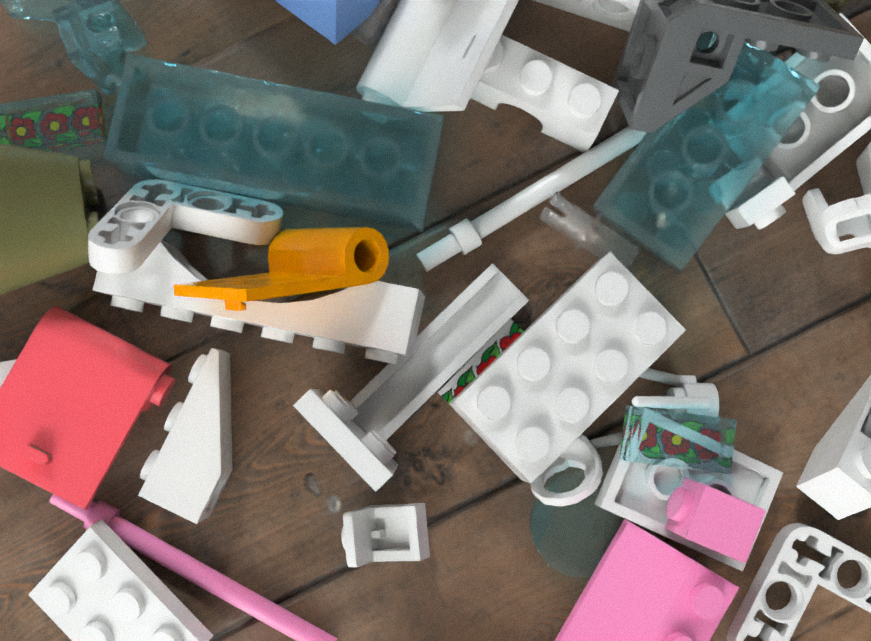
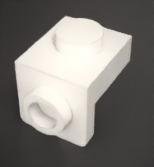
M754 159L744 161L709 186L710 194L735 229L744 228L753 223L758 230L766 227L787 212L782 203L796 194L784 176L770 182Z
M425 503L369 505L345 512L343 514L341 539L346 550L348 567H361L371 562L422 561L429 558L430 550Z

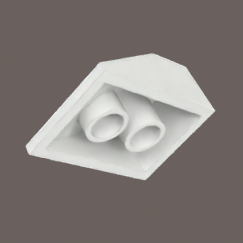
M842 13L839 14L859 34H861ZM864 38L854 60L831 56L828 62H819L808 59L796 52L717 121L713 127L744 161L754 159L770 182L784 176L795 191L871 129V44Z

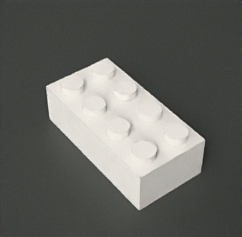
M609 252L592 265L511 345L464 388L449 405L522 481L532 483L686 329Z

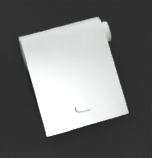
M400 0L356 86L357 91L363 96L360 101L361 104L381 116H388L390 111L397 113L464 111L482 73L487 70L495 55V47L519 0Z

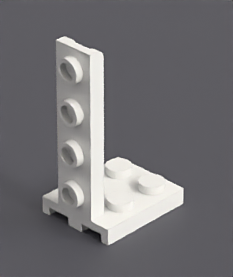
M491 264L417 336L412 358L398 355L396 365L388 364L350 402L337 390L333 392L331 389L329 391L309 389L293 406L376 492L393 476L398 466L392 459L397 452L387 442V439L497 333L529 299L494 264Z

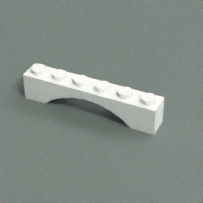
M161 240L144 263L134 271L110 274L97 270L93 291L112 296L110 306L142 313L145 303L162 306L160 316L192 323L194 313L212 317L211 327L242 333L244 324L263 327L261 337L287 343H293L295 334L313 337V348L344 354L346 344L366 348L365 359L394 365L397 363L398 355L413 357L425 295L419 289L376 281L367 285L348 287L340 292L309 301L289 303L249 301L243 302L246 303V310H225V300L174 296L173 284L206 281L208 279L189 263L178 247Z

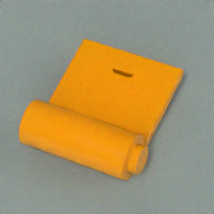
M374 228L285 229L278 232L269 245V273L173 284L174 296L225 300V310L242 311L246 310V303L243 302L367 285L378 281L385 274L389 264V249L383 235Z

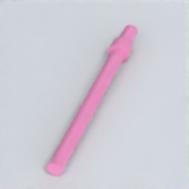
M52 494L50 503L84 522V529L87 530L90 526L103 520L131 549L296 641H337V638L120 517L121 511L105 501L100 500L98 503L92 501L88 509L84 510Z

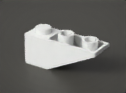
M212 347L208 355L201 354L194 363L188 377V382L193 385L184 403L180 401L176 403L171 410L164 426V430L168 431L169 434L161 450H154L150 454L140 473V478L145 480L138 496L195 524L210 517L233 470L230 353Z
M871 375L816 445L796 485L797 488L838 520L871 507Z

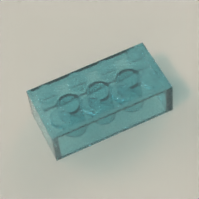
M744 42L730 79L726 84L653 133H646L593 205L595 215L680 274L821 86L769 52Z

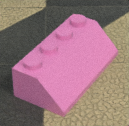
M624 519L555 641H710L739 587Z

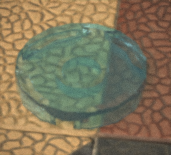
M574 471L558 475L547 483L544 488L554 493L574 490L585 479L584 471ZM603 476L597 489L590 496L576 504L563 507L545 505L538 498H535L532 503L529 528L533 545L549 566L565 576L577 578L592 576L625 519L594 504L605 479Z

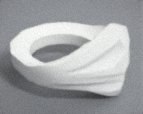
M581 434L544 472L530 483L532 493L545 505L563 507L576 504L590 496L599 486L603 475L602 460L591 441ZM568 467L584 470L585 479L574 490L554 493L544 488L547 479L556 472L564 471Z

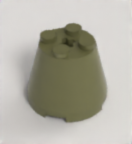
M0 143V295L90 264L88 234L99 222L98 212H90L89 206L99 205L96 177L93 174L90 159L81 160L80 156Z

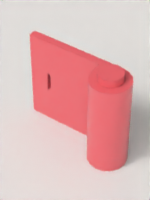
M59 306L52 307L35 327L0 388V467L84 510L88 509L140 413L147 411L153 404L161 407L170 395L176 381L175 378L169 376L172 368L171 364ZM32 446H36V447H38L39 449H41V450H43V451L49 453V454L52 456V459L49 458V456H48L46 453H44V452H42V451H40V450H38V449H36V448H34V447H32Z

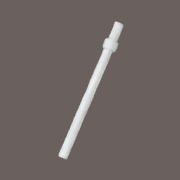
M686 110L653 133L631 130L628 126L474 220L469 221L465 218L448 229L449 235L417 253L416 256L424 270L428 272L459 252L466 255L482 245L481 239L684 117Z

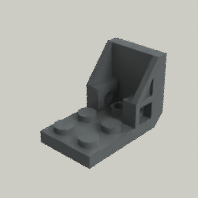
M640 0L612 87L619 90L616 97L630 129L653 133L726 84L730 79L744 42L765 51H776L778 45L796 48L797 53L808 59L828 62L831 56L854 60L864 37L824 0ZM713 33H716L715 43L713 44V46L708 48Z

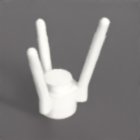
M648 368L639 376L640 378L672 385L676 388H669L666 396H635L632 399V404L635 407L664 408L669 419H676L674 421L676 423L683 420H691L698 423L702 422L703 424L701 425H714L717 421L719 395L713 383H697L695 375H675ZM624 432L594 438L590 441L595 449L619 445Z

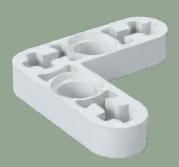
M158 179L141 181L135 184L90 230L88 234L89 263L94 269L104 273L122 274L134 271L144 263L171 228L248 244L270 245L273 237L282 231L283 210L271 202Z
M793 523L783 527L776 535L728 630L727 641H744L747 635L752 637L759 635L762 641H790L817 585L871 613V558L819 529L801 523ZM796 539L800 541L806 540L808 547L826 555L822 564L805 556L798 557V552L792 549L793 542ZM847 560H855L861 568L860 581L856 586L844 589L840 586L837 579L838 568ZM784 581L791 590L790 602L780 610L770 609L765 597L767 589L775 582ZM758 610L771 620L778 622L775 629L755 617Z

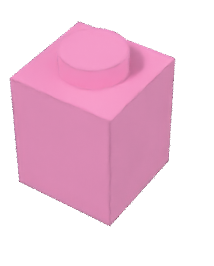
M684 477L681 487L676 488L669 498L666 508L668 520L665 528L683 538L746 564L766 510L708 485Z

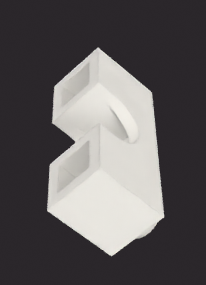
M501 35L495 47V55L487 70L482 73L471 99L494 110L497 109L500 103L523 109L541 122L543 126L542 133L583 153L588 151L596 139L619 90Z

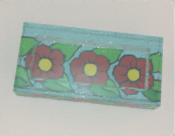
M89 89L0 104V143L52 152L108 143L102 95L96 89Z
M626 405L619 459L628 462L731 474L737 420Z

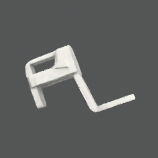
M871 141L856 160L864 196L847 199L828 206L820 189L815 188L808 190L802 199L815 240L819 242L827 253L841 254L865 247L871 248ZM845 235H853L855 237L841 242L839 240V237Z

